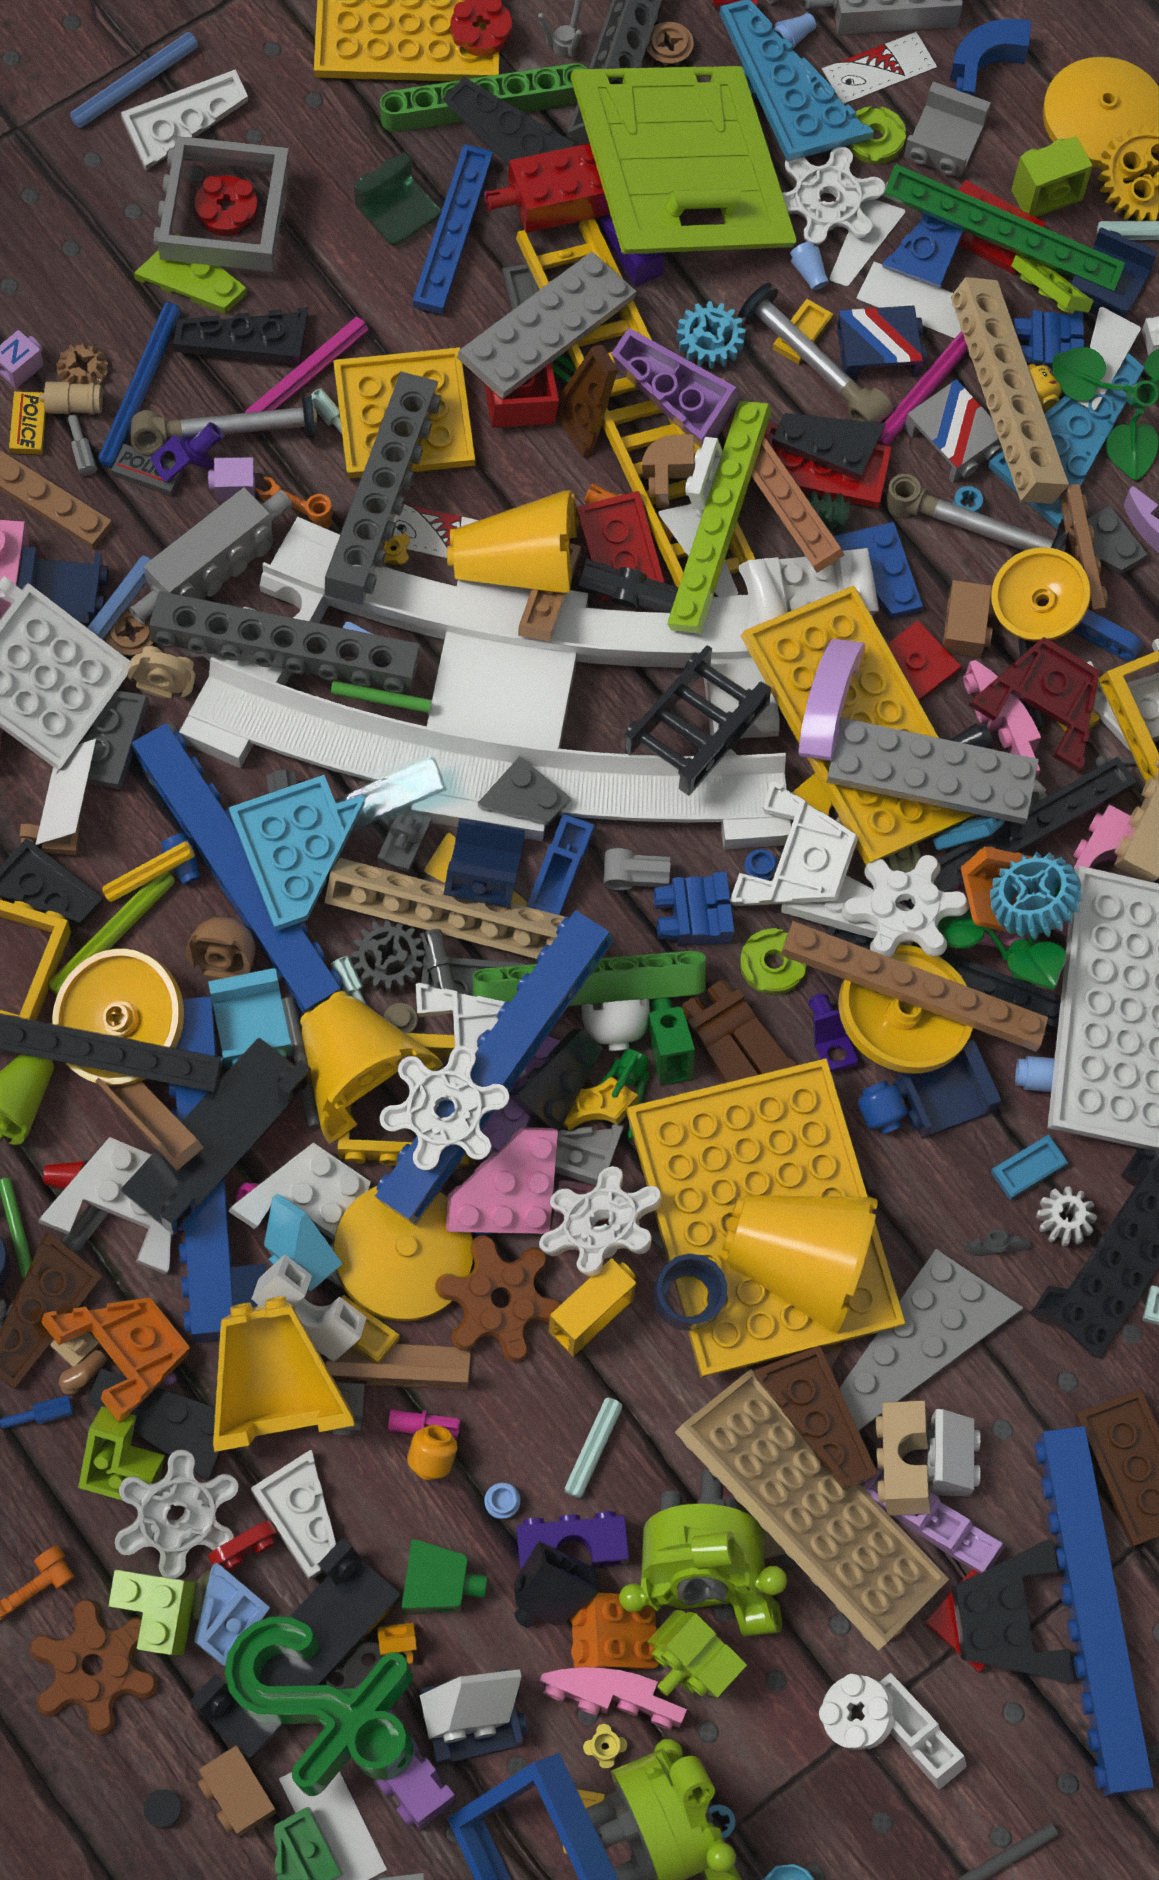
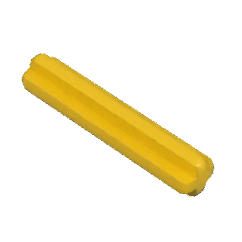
M182 842L104 885L102 890L109 902H113L192 859L195 854L191 845L188 842Z

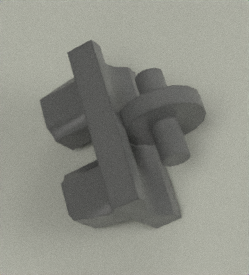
M401 805L380 850L378 861L409 873L432 823V817L418 814Z

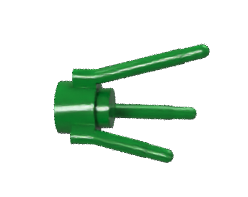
M626 1049L621 1059L615 1060L611 1070L599 1085L608 1078L617 1076L619 1080L611 1094L613 1098H617L625 1084L635 1085L637 1081L636 1094L639 1097V1101L636 1105L642 1104L645 1085L650 1077V1073L646 1071L649 1059L638 1051ZM629 1124L628 1138L633 1139L632 1130Z

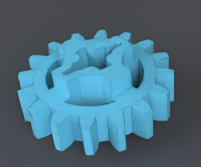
M708 301L707 308H702L698 303L695 304L694 313L686 310L684 319H679L676 341H679V351H687L686 360L688 361L694 358L698 359L697 366L699 367L704 362L709 363L710 369H714L715 362H719L725 367L727 357L735 361L737 359V352L743 350L745 329L742 328V318L734 319V309L725 312L723 303L718 308H713L711 301ZM697 324L698 327L694 328L693 333L690 334L691 329ZM731 336L732 338L730 342L725 346L724 343L728 342V339Z

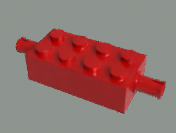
M590 143L509 160V187L492 191L488 190L484 193L488 211L515 205L526 233L611 215Z

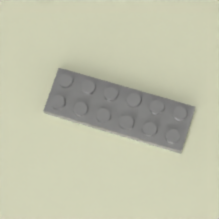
M591 251L461 348L457 358L501 399H504L633 301L637 291Z
M840 718V734L830 764L827 783L1026 824L1039 759Z

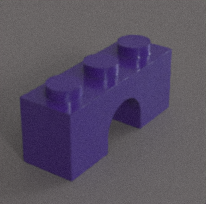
M599 1512L595 1514L593 1519L582 1520L580 1515H564L559 1517V1522L545 1523L544 1518H529L523 1520V1525H517L516 1534L520 1571L539 1541L557 1550L564 1543L579 1542L588 1549L591 1557V1566L594 1568L628 1565L629 1556L625 1516H616V1512Z

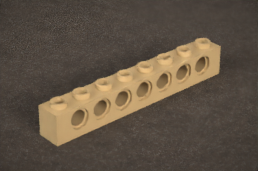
M965 277L951 296L952 305L960 323L969 355L973 361L978 381L986 399V404L1020 502L1053 504L1068 487L1069 483L997 280Z
M343 858L338 859L330 872L324 902L425 930L441 929L444 935L537 959L545 945L553 943L557 937V928L565 918L564 916L511 903L509 908L444 895L445 885Z

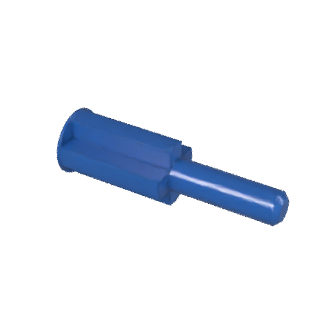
M69 1395L33 1404V1410L1 1418L0 1426L5 1429L34 1420L38 1424L74 1415L72 1400Z

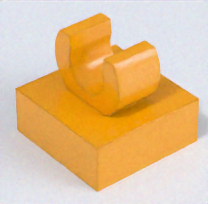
M414 1623L377 1627L380 1655H386L391 1652H403L406 1655L407 1662L412 1664L413 1650H417Z

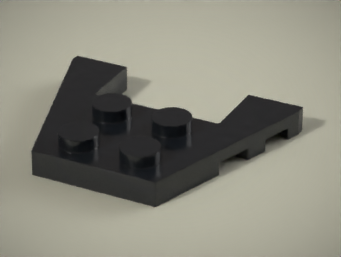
M1053 1539L1044 1540L951 1587L963 1661L1017 1671L1035 1677L1053 1679L1062 1683L1074 1682L1070 1649L1033 1652L1023 1576L1058 1572Z

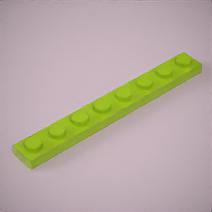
M738 402L667 625L672 631L702 633L770 419L772 409L769 403Z

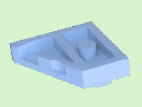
M214 1563L211 1567L194 1642L218 1663L225 1666L227 1654L237 1636L251 1624L260 1621L270 1607L221 1565Z

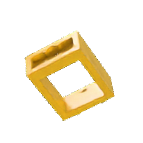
M611 1258L602 1266V1270L598 1275L590 1277L550 1314L549 1333L572 1357L634 1301L636 1288L634 1279L636 1276L625 1263L621 1262L618 1265Z

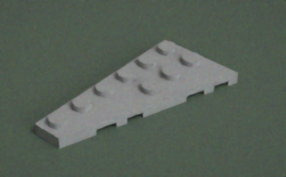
M935 1249L899 1301L905 1321L904 1326L878 1332L839 1388L858 1431H861L873 1422L876 1416L882 1415V1403L898 1402L904 1399L921 1384L927 1382L969 1351L971 1347L983 1338L992 1334L998 1327L1020 1313L1023 1307Z

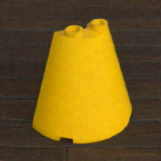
M564 490L462 527L450 529L451 547H447L448 566H454L455 579L570 593L572 569L569 541L570 538H577L579 523L576 513V499L574 494H572V490Z
M344 991L333 993L328 1000L318 1005L315 1009L306 1012L300 1019L307 1062L311 1068L312 1087L321 1131L329 1144L358 1125L346 1107L397 1073L399 1063L404 1058L410 1056L417 1057L431 1071H436L444 1065L435 1054L359 999L348 996Z
M745 1195L744 1198L738 1197L732 1217L738 1218L735 1231L728 1229L722 1250L728 1251L725 1262L825 1328L838 1333L848 1312L846 1304L854 1295L862 1271L876 1214H873L872 1211L873 1209L876 1210L878 1201L871 1197Z
M286 1296L265 1300V1305L252 1307L249 1302L230 1307L231 1314L221 1320L213 1437L214 1452L249 1446L254 1438L259 1435L318 1425L319 1432L355 1425L351 1409L293 1306L287 1303Z

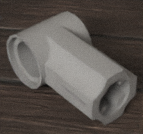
M623 848L609 849L605 852L603 884L611 890H629L633 886L661 887L669 885L670 857L635 855L633 851Z

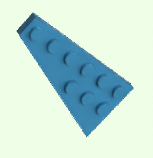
M742 0L720 7L719 14L787 162L829 151L836 147H843L872 139L874 131L869 125L866 124L864 126L857 119L853 108L849 104L845 106L834 94L835 89L805 58L801 59L792 50L793 45L786 38L782 39L772 28L773 24L751 0Z
M1127 353L1110 384L1131 386L1137 383L1143 373L1144 366ZM1107 389L1105 394H1096L1089 400V408L1065 395L1044 414L1069 485L1080 484L1081 487L1127 402L1126 392ZM1097 397H1103L1096 410H1093L1092 401ZM1002 450L990 460L988 468L1017 493ZM1059 497L1053 504L1027 502L1056 530L1059 528L1063 520Z

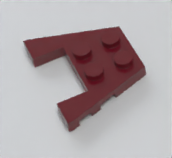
M1043 637L973 698L968 706L994 721L1012 693L1067 727L1052 757L1078 772L1084 766L1085 744L1089 738L1090 730L1088 727L1090 715L1094 708L1100 671Z

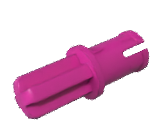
M391 1409L388 1432L415 1434L421 1428L429 1425H439L448 1429L451 1435L457 1439L460 1430V1420L451 1417L428 1415L426 1410H423L421 1414Z

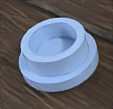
M507 1483L493 1485L485 1495L486 1510L497 1519H508L514 1516L520 1507L518 1491Z

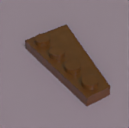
M45 1232L0 1331V1379L14 1389L54 1339L41 1323L43 1314L56 1311L57 1315L72 1313L73 1308L80 1306L102 1277L101 1274L49 1232Z
M820 1345L755 1370V1377L843 1491L877 1477L878 1473Z

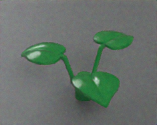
M1077 347L1055 354L1052 362L1053 375L1060 384L1061 391L1067 397L1076 401H1088L1094 397L1097 387L1126 392L1127 402L1130 406L1136 408V412L1130 421V426L1125 424L1118 425L1110 432L1106 441V451L1111 462L1130 479H1140L1151 467L1158 450V436L1154 427L1145 423L1136 426V423L1141 414H1144V407L1153 405L1159 396V348L1147 357L1144 364L1145 372L1152 380H1144L1131 386L1101 382L1100 380L1106 373V364L1100 353L1094 349Z
M1058 886V887L1055 889V892H1056V894L1054 895L1055 898H1056L1057 895L1059 894V891H1060V889H1061V886ZM970 907L964 915L947 916L938 923V931L945 937L948 947L968 948L974 946L983 939L984 933H987L1000 950L1002 959L1008 960V968L1014 978L1055 990L1058 978L1066 962L1065 951L1058 944L1051 942H1038L1035 944V939L1029 933L1028 941L1023 939L1016 940L1011 943L1009 949H1006L993 929L978 926L973 922Z

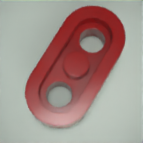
M271 1520L264 1521L216 1548L208 1555V1559L212 1566L214 1563H218L229 1572L244 1562L242 1559L244 1556L253 1551L256 1554H260L274 1546L275 1542L273 1539L278 1535V1532Z

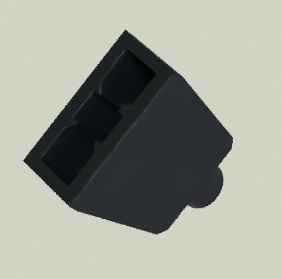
M539 1541L514 1582L515 1602L518 1607L514 1612L515 1619L526 1628H530L538 1618L554 1626L561 1625L599 1593L596 1569Z

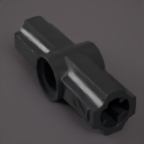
M588 559L585 561L578 588L610 597L611 601L630 608H638L640 606L659 613H671L679 588L647 578L645 573L627 567L617 569Z

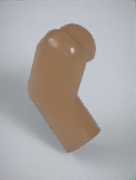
M94 1350L83 1362L63 1371L58 1380L61 1391L65 1395L78 1393L80 1387L85 1385L107 1362L105 1355L99 1350Z

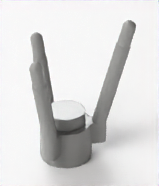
M575 0L570 25L560 26L554 33L551 32L544 14L539 13L538 15L546 35V44L553 45V51L559 57L573 58L576 56L577 46L582 34L581 30H577L582 0Z

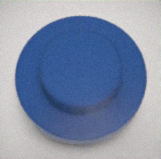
M764 849L754 850L749 853L744 863L747 875L768 881L774 877L778 867L776 857Z

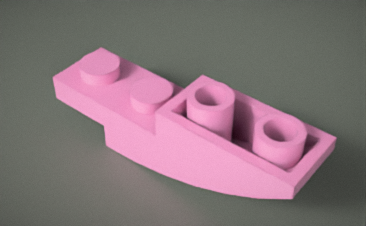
M978 661L969 662L966 675L963 676L965 689L968 694H973L975 698L998 676ZM1012 693L1009 695L1000 714L994 721L975 710L978 721L986 723L990 732L999 730V739L1003 748L1008 747L1009 752L1012 754L1035 758L1033 751L1037 750L1041 736L1033 719L1017 696ZM1039 765L1037 766L1035 776L1036 779L1038 778L1040 773Z
M589 1667L560 1669L543 1673L539 1681V1686L545 1688L543 1693L548 1697L562 1702L565 1697L579 1702L577 1708L595 1716L598 1715L599 1711L607 1714L613 1700L618 1703L617 1708L633 1716H637L638 1712H642L652 1717L651 1723L671 1730L672 1726L680 1728L687 1710L653 1696L658 1681L621 1670Z

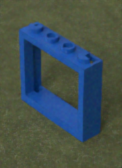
M560 1753L533 1762L447 1817L475 1880H511L483 1819L536 1786L579 1880H619Z

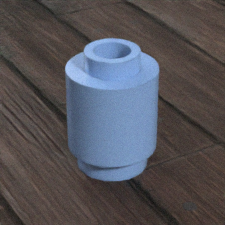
M1026 1056V1059H1018L1015 1085L1023 1086L1024 1090L1051 1092L1055 1058Z

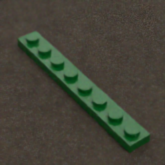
M895 164L882 196L1067 276L1074 278L1076 275L1112 292L1115 291L1125 262L898 164Z

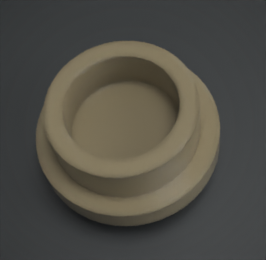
M393 1004L384 1013L383 1017L404 1033H412L417 1026V1014L408 1004Z

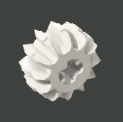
M1070 1186L1065 1187L1063 1194L1055 1188L1050 1192V1198H1042L1040 1205L1043 1209L1038 1210L1036 1218L1044 1221L1039 1227L1040 1232L1051 1231L1048 1238L1049 1242H1054L1058 1236L1061 1237V1244L1064 1247L1068 1246L1070 1238L1074 1243L1080 1244L1083 1241V1235H1091L1093 1228L1090 1224L1095 1223L1097 1216L1089 1212L1094 1206L1093 1201L1084 1203L1081 1201L1084 1197L1083 1191H1079L1075 1197L1072 1196ZM1062 1211L1065 1212V1216L1068 1213L1072 1215L1071 1222H1068V1217L1065 1220L1060 1217Z

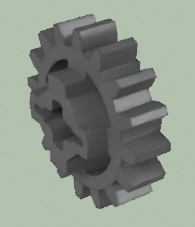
M385 919L384 927H379L374 921L372 922L371 932L365 929L360 931L363 940L354 939L353 947L357 951L351 952V960L356 962L353 966L357 974L363 973L361 976L363 985L372 981L373 991H377L382 985L385 986L387 993H391L392 986L397 985L403 991L404 981L407 980L413 984L416 982L414 972L422 973L423 964L419 961L424 960L425 951L419 950L423 947L422 939H413L415 936V929L413 927L405 932L402 923L398 922L396 927H392L390 920ZM402 942L407 945L411 955H408V951L402 950ZM393 948L394 956L390 955L383 964V957H386L388 953H391ZM365 957H368L369 961L374 962V971L367 964Z

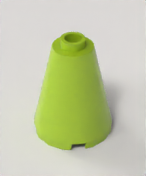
M20 1054L0 1071V1140L3 1136L12 1138L9 1144L17 1145L22 1144L25 1138H27L54 1071V1064L51 1059Z

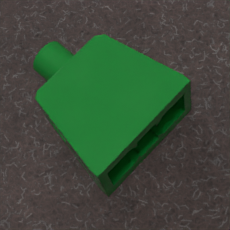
M668 998L656 999L651 1003L652 1012L649 1013L648 1035L660 1086L691 1081L694 1076L695 1049L683 1008H672L671 1001Z
M412 1539L402 1601V1614L461 1612L463 1595L485 1598L487 1576L468 1574V1556Z

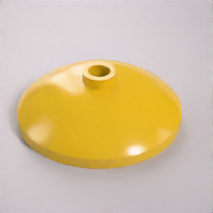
M1047 547L1028 549L1010 558L997 573L991 592L993 609L1001 625L1014 636L1033 642H1038L1043 637L1051 641L1072 631L1084 618L1091 596L1089 580L1081 564L1064 551ZM1041 599L1049 601L1046 606L1037 605Z

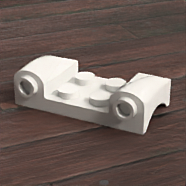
M868 548L843 551V557L816 573L806 557L788 559L775 557L748 560L739 565V572L746 583L750 604L748 627H754L853 585L873 619L872 615L878 613L879 608Z

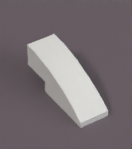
M889 1673L880 1683L890 1692L894 1703L892 1704L894 1725L890 1733L922 1772L940 1790L967 1767L965 1757L944 1735L933 1717L894 1675Z

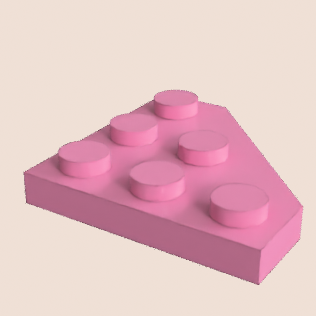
M520 1127L511 1136L512 1139L498 1152L494 1151L474 1170L475 1173L461 1186H456L448 1194L445 1229L448 1232L537 1234L549 1232L552 1212L550 1198L553 1195L558 1130L554 1128Z

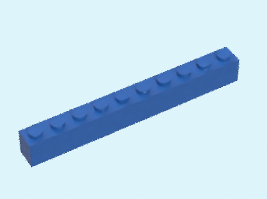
M167 723L133 741V751L138 762L153 782L187 837L192 839L194 848L247 929L251 932L271 966L276 968L277 975L290 995L295 997L296 1004L303 1015L328 1000L333 993L341 991V987L344 985L340 976L334 968L330 971L323 962L326 957L316 941L311 944L305 935L308 929L304 921L278 931L274 930L230 816L229 809L223 810L218 802L221 800L217 789L212 783L206 784L201 777L204 771L195 757L189 758L184 751L187 745L178 731L172 732Z
M576 910L571 917L566 916L561 921L556 931L557 937L553 943L543 947L536 960L538 964L532 973H526L517 985L518 993L511 1002L507 1001L503 1004L497 1014V1019H499L491 1031L487 1029L478 1040V1050L475 1052L476 1062L471 1071L473 1083L481 1087L500 1084L508 1092L613 943L614 940L608 930ZM449 1100L440 1102L436 1108L437 1115L440 1118L450 1116L455 1112L454 1103ZM496 1110L488 1111L482 1116L479 1124L481 1131ZM416 1137L411 1145L406 1144L397 1157L398 1164L391 1174L386 1173L381 1178L376 1188L378 1192L375 1197L383 1205L415 1226L466 1154V1151L461 1146L449 1145L445 1147L440 1154L436 1167L425 1171L417 1168L413 1161V1153L418 1145V1137Z
M211 997L183 999L184 1023L176 1048L217 1056L214 1009ZM169 1083L170 1098L176 1097L177 1109L171 1110V1113L182 1122L209 1091ZM225 1178L179 1229V1231L185 1230L186 1243H179L181 1264H187L188 1277L181 1278L183 1298H189L190 1311H184V1326L186 1333H192L194 1343L219 1341L221 1320L231 1314L230 1267L232 1266Z
M1085 1426L1043 1431L1038 1438V1443H1034V1453L1037 1464L1043 1465L1045 1477L1041 1478L1040 1481L1043 1498L1049 1499L1051 1513H1047V1524L1050 1534H1055L1058 1547L1055 1548L1057 1569L1062 1570L1064 1584L1060 1585L1061 1600L1064 1606H1069L1071 1620H1067V1633L1070 1642H1075L1078 1656L1073 1658L1074 1671L1077 1678H1082L1084 1692L1080 1693V1703L1083 1714L1089 1715L1091 1729L1087 1730L1088 1746L1091 1752H1096L1098 1766L1094 1767L1095 1784L1097 1789L1103 1790L1104 1797L1147 1792L1153 1788V1782Z

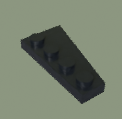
M463 77L442 99L508 166L509 160L569 148L575 145L571 140L563 137L466 77Z
M308 307L297 308L295 313L282 314L281 310L268 311V315L250 317L249 313H238L235 317L229 319H221L219 315L178 319L173 349L174 352L300 364L308 321Z
M100 1368L87 1400L88 1404L98 1411L102 1406L106 1407L101 1401L103 1390L127 1380V1378ZM156 1387L130 1413L136 1416L133 1433L168 1456L176 1450H187L195 1459L193 1472L206 1482L210 1481L221 1451L214 1452L213 1447L215 1407Z

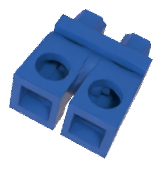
M1032 310L1030 318L1013 319L1012 323L1018 340H1027V346L1020 345L1027 366L1030 364H1035L1036 366L1045 365L1053 372L1052 362L1055 354L1077 347H1084V339H1082L1084 335L1082 311L1075 310L1073 314L1065 315L1056 312L1042 313L1039 310Z
M726 871L715 872L709 877L693 876L684 879L683 877L673 878L671 885L654 888L653 900L655 909L672 908L673 917H660L657 919L658 939L676 940L677 946L731 943L734 926L731 904H729L730 895Z

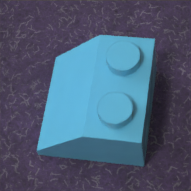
M277 1193L272 1198L264 1242L265 1248L271 1254L268 1261L273 1266L284 1254L312 1275L308 1290L312 1291L343 1263L307 1213Z

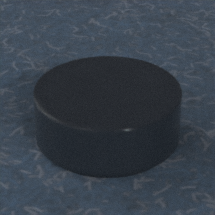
M161 1789L152 1792L144 1803V1815L147 1821L156 1828H169L181 1816V1802L169 1790Z

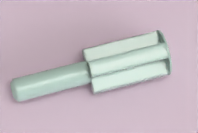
M322 388L317 389L311 394L313 407L328 426L333 423L342 434L339 408Z
M344 956L332 962V968L336 970L343 982L342 990L348 996L351 995L366 1004L360 992L363 984L353 968L354 965L350 957Z

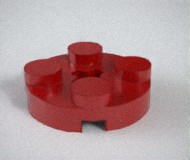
M466 0L455 5L454 13L451 17V36L454 43L460 49L462 46L470 50L472 55L489 56L504 48V43L512 35V19L509 11L502 5L501 0ZM477 23L487 24L484 31H480L479 27L473 26Z
M209 176L203 181V186L199 188L195 196L196 217L205 225V229L212 234L219 236L236 235L240 233V229L247 225L251 226L257 217V197L253 191L252 184L248 180L235 176ZM229 201L234 206H229L228 210H222L219 204Z

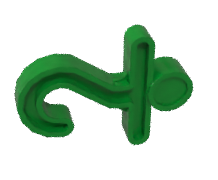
M269 1617L251 1624L237 1636L227 1654L224 1674L229 1692L248 1716L265 1724L321 1723L324 1726L323 1731L292 1769L293 1781L304 1794L308 1796L321 1794L351 1757L367 1776L375 1780H389L398 1777L408 1768L413 1759L414 1752L411 1735L395 1715L388 1713L413 1680L412 1668L403 1655L391 1652L383 1656L358 1688L336 1689L330 1685L266 1686L261 1683L260 1678L261 1671L268 1660L279 1654H289L300 1660L311 1659L319 1650L318 1638L307 1624L292 1617Z

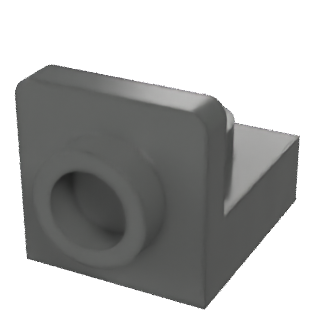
M334 1380L354 1415L355 1425L334 1429L333 1434L353 1435L354 1430H361L363 1424L365 1382Z

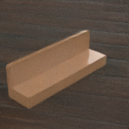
M99 1077L95 1080L112 1103L176 1171L204 1148L197 1138L141 1081L117 1087L112 1091Z
M395 1344L381 1363L375 1364L353 1347H350L335 1362L328 1359L326 1367L334 1380L364 1381L365 1385L468 1391L470 1350L463 1351L455 1347Z

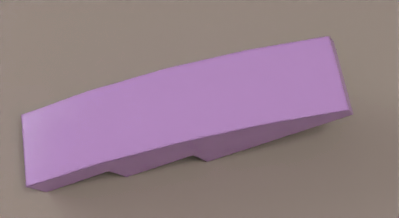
M877 1466L875 1468L878 1473L877 1477L867 1481L863 1488L887 1512L885 1502H879L878 1481L884 1480V1470H878ZM931 1492V1514L891 1515L922 1538L977 1573L992 1567L1004 1550L1002 1542L973 1526L970 1519L941 1503L939 1497Z

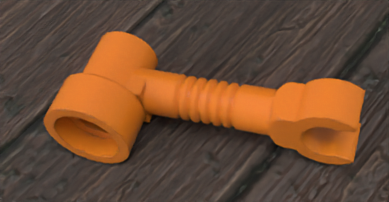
M263 477L265 485L271 487V489L268 491L255 489L258 498L262 501H267L278 490H282V488L272 478ZM282 490L291 500L292 509L307 515L318 526L325 529L331 526L333 507L328 496L315 494L306 501Z
M58 1544L49 1548L34 1560V1563L41 1572L40 1575L0 1601V1621L30 1599V1597H33V1595L44 1590L52 1583L56 1589H59L75 1577L65 1563L64 1559L66 1556Z

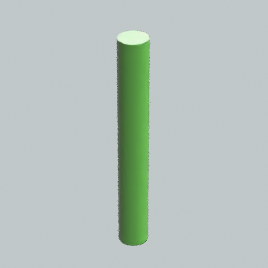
M333 681L331 687V694L426 713H429L432 700L337 681Z
M11 1178L0 1179V1194L22 1280H24L32 1263V1258Z

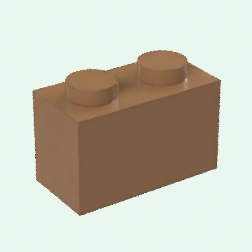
M952 581L948 595L942 645L949 654L981 658L984 646L990 647L992 628L987 627L988 617L993 618L994 615L992 599L990 598L991 585Z
M237 1745L198 1769L203 1779L197 1783L208 1801L216 1798L222 1809L216 1815L227 1833L235 1830L238 1837H241L277 1813Z

